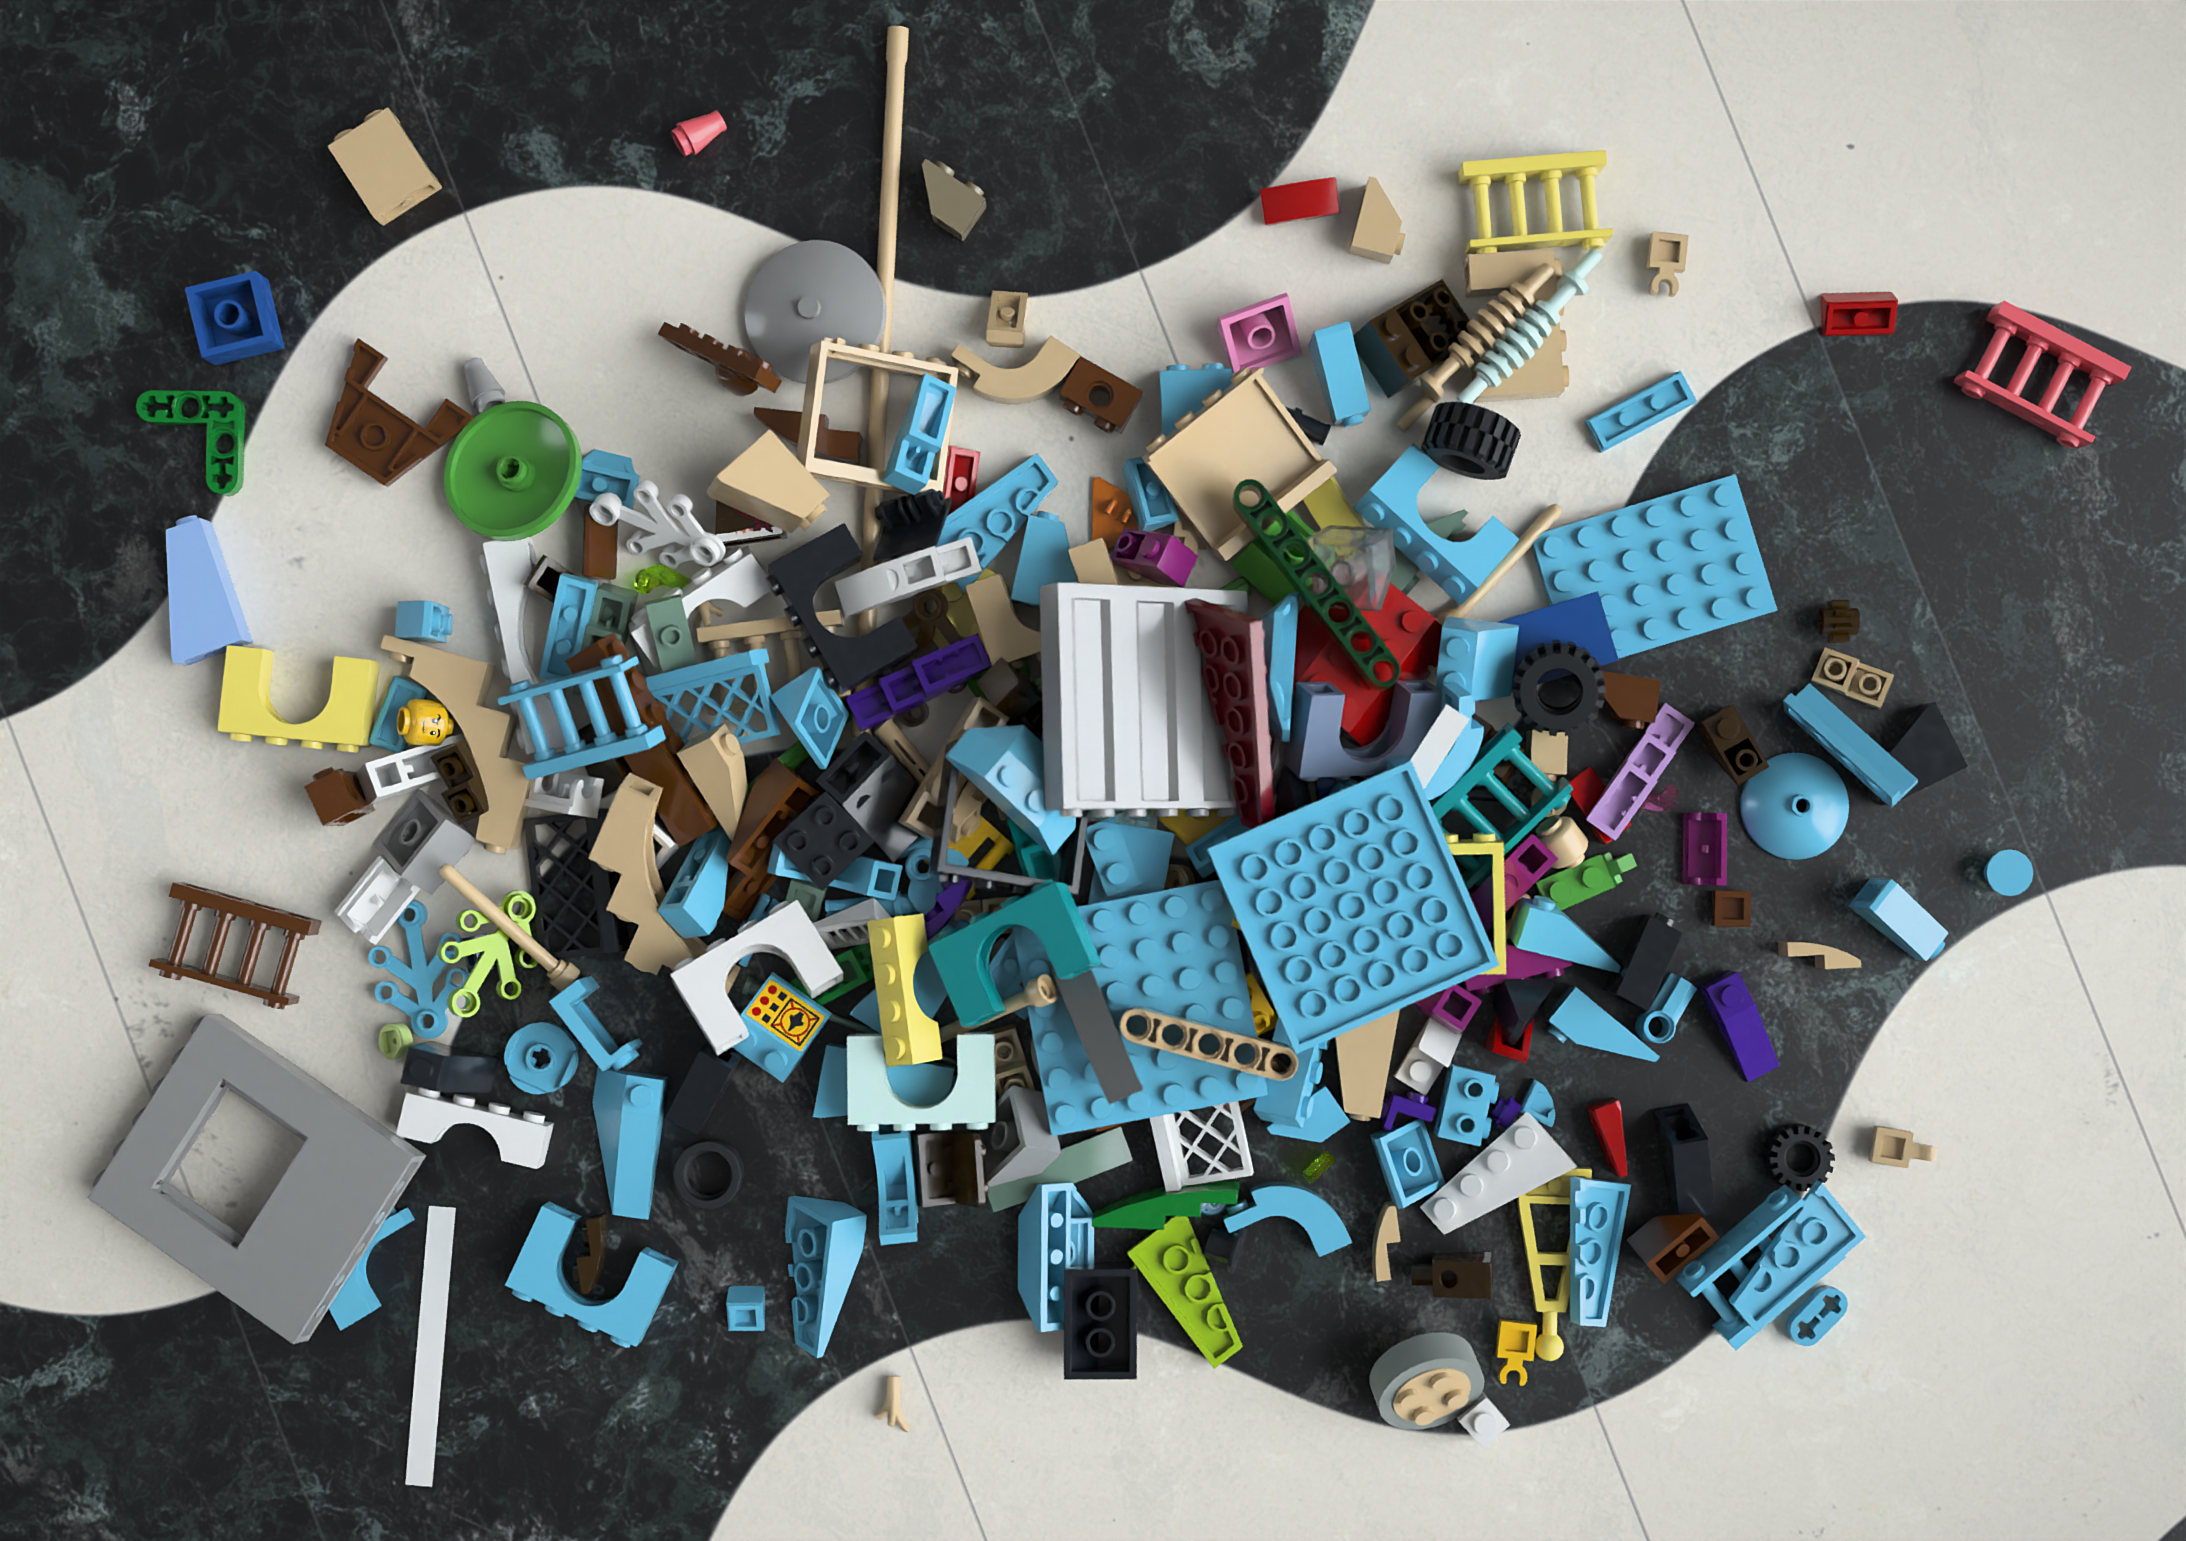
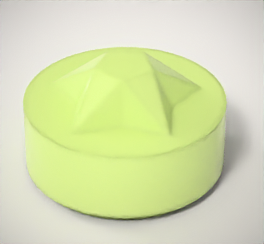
M404 1023L386 1024L380 1031L378 1042L382 1054L390 1060L405 1058L408 1048L413 1045L410 1029Z

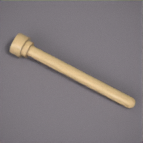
M1552 504L1519 538L1520 540L1483 583L1461 605L1457 604L1454 608L1449 607L1447 610L1442 609L1435 618L1441 626H1443L1447 616L1464 618L1525 554L1535 540L1559 518L1562 513L1559 505Z
M444 864L440 867L439 874L444 880L548 971L547 976L551 978L549 982L557 990L562 992L575 981L580 973L576 966L570 961L564 962L562 959L557 960L451 865Z
M1045 974L1030 980L1023 992L1002 1000L1006 1012L975 1027H962L960 1020H957L939 1028L941 1043L956 1037L959 1032H968L1025 1006L1044 1007L1055 1002L1058 998V989L1054 980Z

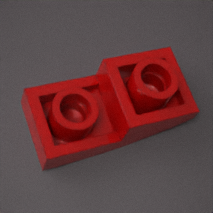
M1335 177L1260 189L1264 221L1267 226L1301 219L1310 220L1341 213Z

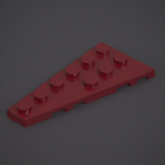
M1198 598L1184 601L1187 614L1194 613L1198 632L1192 633L1195 646L1201 647L1206 660L1202 674L1216 726L1222 725L1227 742L1221 745L1224 758H1229L1235 774L1230 783L1241 825L1253 829L1274 820L1275 815L1272 792L1273 771L1270 759L1271 737L1268 727L1269 703L1266 695L1265 679L1267 669L1264 662V630L1262 620Z

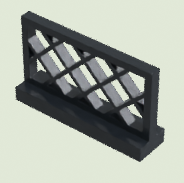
M599 808L597 818L558 814L524 819L532 895L536 905L535 920L538 943L550 953L549 936L555 928L569 939L562 951L550 953L556 959L627 951L630 947L627 922L606 910L621 874L616 871H607L592 860H590L591 870L585 878H582L570 868L580 853L589 858L610 808ZM585 819L587 834L579 843L566 831L574 820ZM565 821L561 828L555 824V822ZM547 824L556 832L547 847L537 841L535 825ZM562 837L576 848L565 863L551 852ZM547 857L561 868L551 883L541 876L540 866ZM566 873L580 883L570 898L556 888ZM585 888L595 896L596 905L589 914L575 904V901ZM551 893L565 903L555 919L545 911L544 902ZM570 908L584 919L574 934L560 924ZM589 924L599 931L601 947L590 948L579 939ZM574 944L580 948L577 950H570Z

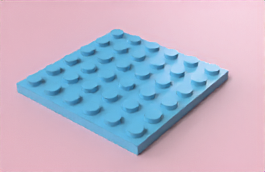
M1412 761L1405 762L1206 849L1295 1054L1499 966Z
M1220 880L1077 906L1102 963L1093 968L1092 971L1143 1086V1090L1110 1105L1050 968L1052 963L1042 941L1032 930L1024 926L1012 927L1024 989L1030 980L1044 974L1054 980L1058 989V998L1055 1002L1044 1007L1027 1006L1052 1136L1268 1095L1265 1077L1134 1043L1127 1040L1122 1035L1120 1029V1021L1126 1010L1132 1007H1144L1257 1037L1237 929L1231 925L1234 920V914ZM1135 1014L1127 1019L1126 1026L1131 1033L1140 1034L1147 1029L1148 1023L1143 1016ZM1176 1024L1167 1025L1162 1031L1163 1039L1173 1044L1179 1042L1184 1034L1183 1029ZM1209 1033L1201 1036L1198 1041V1047L1205 1053L1214 1052L1219 1046L1217 1036ZM1249 1043L1239 1044L1234 1051V1057L1240 1062H1248L1255 1055V1048Z

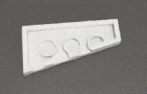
M1526 1112L1420 1208L1445 1235L1576 1168L1577 1165L1529 1112Z

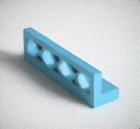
M1810 683L1797 696L1790 693L1783 700L1784 712L1889 807L1892 808L1918 783V779Z

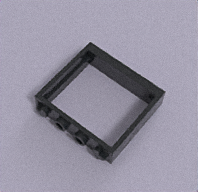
M958 740L946 744L944 756ZM944 757L928 874L939 876V882L959 885L961 880L973 881L974 888L996 890L997 885L1009 887V893L1013 895H1030L1033 886L1046 880L946 864L959 770ZM1082 810V817H1076V828L1063 843L1058 882L1067 884L1072 896L1077 895L1079 891L1089 810Z

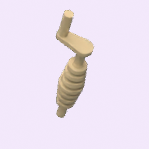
M1544 262L1524 283L1520 284L1516 281L1509 286L1512 294L1505 290L1498 294L1497 297L1501 303L1492 299L1486 304L1488 311L1480 308L1475 313L1478 322L1471 319L1466 325L1470 334L1461 331L1457 336L1461 346L1453 342L1448 348L1451 353L1450 357L1432 375L1424 372L1419 377L1424 394L1395 422L1402 432L1405 433L1434 403L1437 404L1444 394V389L1441 385L1459 367L1464 366L1469 369L1475 364L1471 356L1478 360L1482 359L1486 353L1483 347L1492 351L1495 348V339L1499 338L1503 341L1506 339L1504 334L1506 327L1515 329L1514 322L1516 319L1514 316L1520 319L1524 317L1526 310L1523 305L1531 308L1535 303L1534 293L1555 273L1549 264Z

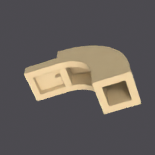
M1050 335L1036 357L1019 368L1003 369L995 367L960 344L957 345L951 354L952 362L956 364L955 368H958L959 374L969 380H972L974 376L978 378L973 386L975 394L992 402L1019 405L1038 401L1059 389L1068 379L1080 358V354Z

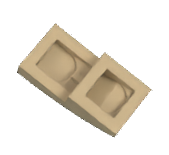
M1778 941L1780 956L1815 955V968L1839 969L1861 967L1860 959L1836 948L1807 942Z
M1392 1201L1384 1202L1373 1236L1372 1270L1373 1277L1377 1282L1391 1280L1386 1244L1401 1242L1396 1205Z

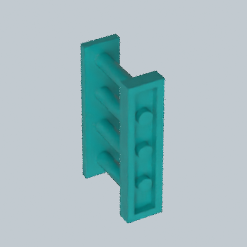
M1508 722L1478 751L1472 765L1464 776L1449 790L1429 800V803L1443 834L1449 832L1441 826V818L1450 809L1452 811L1457 810L1479 833L1495 834V839H1502L1505 855L1552 809L1557 811L1569 801L1571 797L1569 793L1573 790V787L1564 777L1554 784L1519 750L1520 745L1518 743L1523 738ZM1502 759L1504 761L1510 760L1544 794L1529 810L1493 775L1494 770L1492 768ZM1476 784L1478 786L1483 785L1518 819L1503 835L1467 800V793ZM1471 854L1452 855L1466 869L1461 874V877L1468 890L1474 884L1478 886L1485 882L1492 873V854H1482L1477 860Z

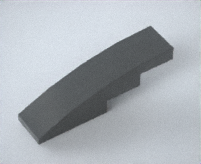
M1050 965L1065 1005L1108 1104L1110 1105L1143 1090V1086L1130 1060L1128 1051L1092 969L1070 980L1058 979L1053 966Z

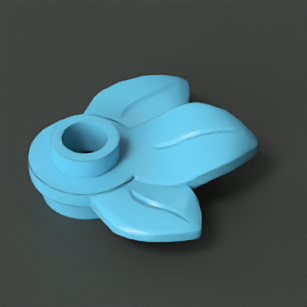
M924 848L913 851L905 863L906 874L911 879L908 888L909 899L915 909L923 915L935 907L937 903L935 898L944 891L940 885L942 882H939V876L928 874V872L922 874L918 871V864L921 861L927 860L930 862L931 850ZM948 848L946 864L967 867L969 864L968 859L959 851Z

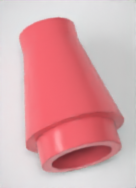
M715 110L710 114L677 123V128L671 130V135L684 156L691 153L696 155L717 135L725 131L727 127L719 112Z

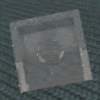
M1329 525L1308 537L1309 546L1358 610L1379 611L1382 609L1396 565L1393 528ZM1312 577L1314 594L1324 592L1325 584L1323 580L1318 577ZM1332 606V607H1330V608L1344 609V608L1341 607V606Z

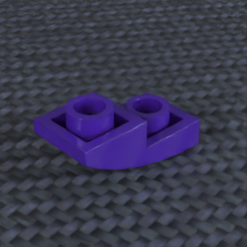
M961 880L959 885L940 884L944 891L935 898L939 904L924 915L927 940L944 927L960 909L970 892L973 881Z

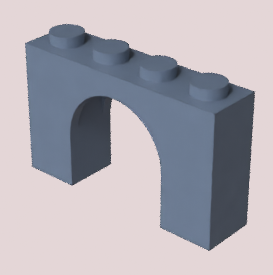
M1428 680L1396 681L1389 719L1384 730L1371 743L1363 747L1348 749L1341 746L1339 737L1345 694L1331 682H1297L1290 725V741L1287 743L1284 764L1296 774L1297 778L1304 781H1316L1318 777H1332L1337 780H1349L1351 776L1371 778L1385 772L1387 769V759L1415 754L1440 715L1442 691Z

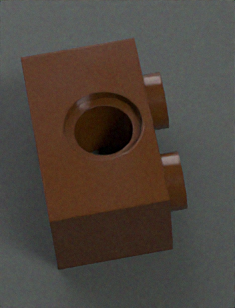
M1082 356L1078 359L1059 393L1060 400L1064 401L1062 407L1081 417L1082 413L1089 415L1095 419L1093 424L1109 434H1112L1114 430L1122 434L1143 396L1142 390ZM1096 390H1102L1109 395L1110 399L1106 405L1099 407L1090 402L1089 396Z

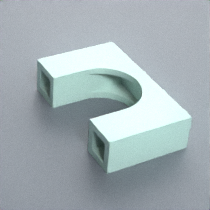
M959 1032L957 1034V1080L955 1087L943 1100L924 1106L906 1102L892 1089L887 1076L882 1033L849 1034L847 1036L848 1125H857V1131L879 1130V1124H893V1130L897 1131L915 1130V1124H930V1130L952 1129V1123H966V1129H988V1123H995L996 1121L995 1032Z

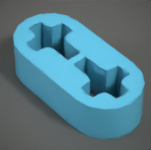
M1829 1285L1817 1288L1788 1318L1786 1331L1789 1337L1802 1346H1811L1817 1343L1846 1313L1848 1302L1844 1293ZM1827 1295L1833 1298L1836 1295L1833 1301L1836 1305L1835 1309L1825 1308L1818 1314L1825 1306L1822 1300L1824 1296ZM1815 1317L1808 1326L1811 1333L1808 1336L1802 1333L1797 1336L1800 1332L1797 1324L1800 1321L1807 1324Z

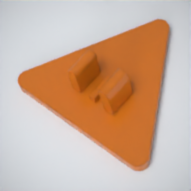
M1095 477L1093 479L1092 541L1103 538L1107 549L1115 546L1124 528L1138 530L1129 494L1101 477Z

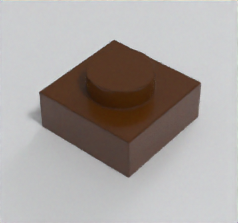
M1712 890L1711 926L1751 927V891Z

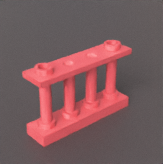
M2005 300L1992 307L1986 321L1995 325L1994 329L1996 332L1975 372L1967 370L1957 375L1953 383L1961 386V391L1964 394L1975 399L1984 398L2057 437V442L2065 447L2076 449L2093 443L2095 436L2082 430L2104 387L2113 386L2124 381L2132 367ZM2015 335L2027 341L2026 346L2028 348L2007 388L2004 389L1987 379L2009 336ZM2048 352L2058 358L2059 366L2038 406L2019 397L2040 354ZM2073 369H2080L2090 374L2091 382L2070 422H2067L2051 414V411Z

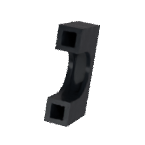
M845 523L768 564L767 573L769 576L765 578L774 596L781 595L788 607L784 609V612L794 628L800 626L806 636L802 642L812 659L818 657L825 668L822 670V673L831 690L837 688L840 695L845 694L912 656L918 648L900 616L866 635L855 638L835 635L828 631L818 620L813 605V598L818 588L828 579L859 563L863 553Z

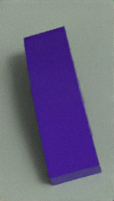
M978 633L911 661V666L878 679L879 683L847 696L846 701L860 732L930 701L990 669L992 664Z

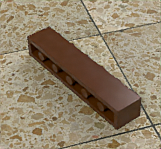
M612 633L588 646L565 662L572 673H577L601 666V660L621 654L623 660L629 658L625 645L618 640L615 633ZM632 666L623 671L641 723H646L647 729L661 725L666 739L650 749L624 755L623 757L634 775L663 788L656 811L680 848L720 823L677 755L685 746L683 740L674 732L666 719V713L662 706L655 701L647 687L644 676L637 671L635 666ZM609 676L593 680L610 731H615L616 736L625 735L624 730L628 728Z

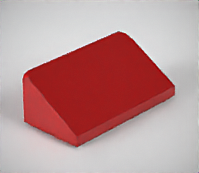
M1892 292L1821 294L1822 335L1894 334L1898 299Z
M948 445L942 491L944 499L952 498L948 515L975 497L980 452Z
M1589 766L1568 781L1573 787V790L1569 793L1571 795L1570 801L1602 845H1607L1613 839L1585 820L1606 788L1591 766ZM1630 821L1626 825L1624 830H1626L1630 825H1632Z

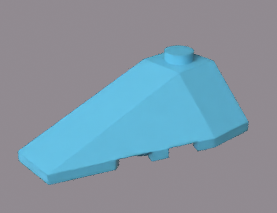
M790 1196L788 1198L785 1237L786 1243H792L794 1263L788 1264L789 1277H794L796 1283L797 1297H794L791 1301L795 1344L816 1358L824 1355L861 1256L867 1215L845 1202Z

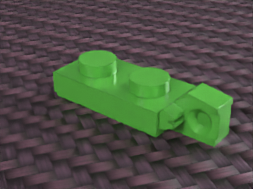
M1610 852L1602 855L1597 854L1583 860L1575 868L1560 870L1536 881L1534 885L1539 896L1553 900L1560 910H1564L1616 887V884L1623 882L1620 874L1636 867L1637 864L1632 853H1626L1614 859Z

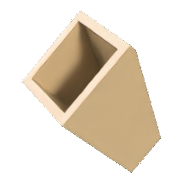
M770 429L720 472L706 491L711 498L791 534L799 526L804 531L808 529L827 509L823 503L830 496Z

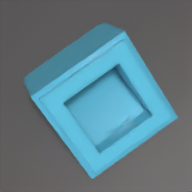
M764 1286L729 1287L726 1300L728 1331L765 1330Z

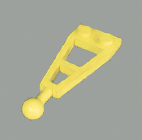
M1576 1167L1517 1197L1534 1308L1537 1312H1543L1542 1334L1535 1341V1351L1545 1361L1558 1359L1564 1349L1563 1341L1557 1335V1312L1566 1313L1570 1297V1238L1566 1252L1537 1251L1530 1203L1570 1205V1176L1592 1178V1169L1590 1167ZM1540 1265L1563 1266L1556 1299L1545 1298Z

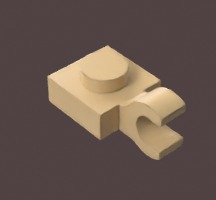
M1874 1125L1869 1161L1908 1168L1910 1158L1936 1162L1938 1148L1926 1144L1912 1143L1913 1132Z

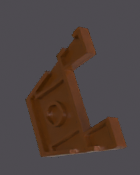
M358 338L353 348L355 353L351 366L347 368L344 380L346 383L340 402H337L325 446L382 485L388 487L458 435L475 417L446 398L426 428L408 418L368 390V387L388 358Z

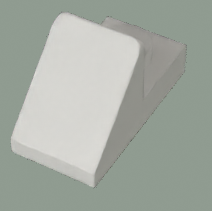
M1429 1017L1393 1076L1426 1096L1442 1068L1450 1065L1462 1034L1453 1033Z

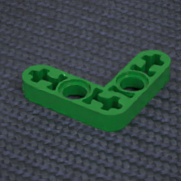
M151 390L140 395L137 399L136 410L140 418L146 422L155 425L207 426L206 482L208 487L213 492L227 497L233 496L240 491L244 481L245 407L239 397L226 391ZM156 399V402L164 406H171L172 412L157 410L154 416L147 409L148 406L154 405ZM188 399H196L199 403V412L194 417L186 418L182 413V405ZM226 400L234 406L233 411L227 412V417L219 411L209 410V404L212 406H225ZM229 434L234 439V447L230 452L222 454L217 449V440L222 435ZM217 459L224 461L234 460L233 465L226 463V474L232 476L233 479L232 482L226 483L225 488L222 484L217 483V478L224 476V465L217 463Z

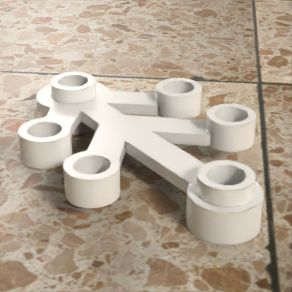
M641 481L634 491V497L645 506L652 517L622 506L620 498L609 492L598 495L590 506V514L599 524L610 526L617 519L652 532L645 534L641 531H634L627 540L626 546L631 553L644 555L647 550L666 545L659 555V560L667 568L675 569L680 563L695 560L704 566H711L721 561L725 555L723 542L716 535L704 532L690 513L693 507L691 500L683 494H676L667 505L668 512L673 517L679 519L686 529L684 531L677 527L656 499L659 495V489L651 481ZM677 542L686 547L679 548L678 546L669 543Z

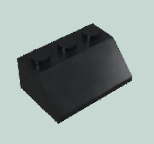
M1134 1262L1093 1263L1064 1268V1380L1137 1379V1267Z

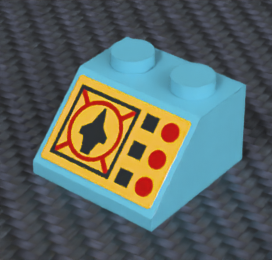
M772 972L740 1015L748 1029L749 1037L732 1048L783 1083L799 1064L832 1013Z

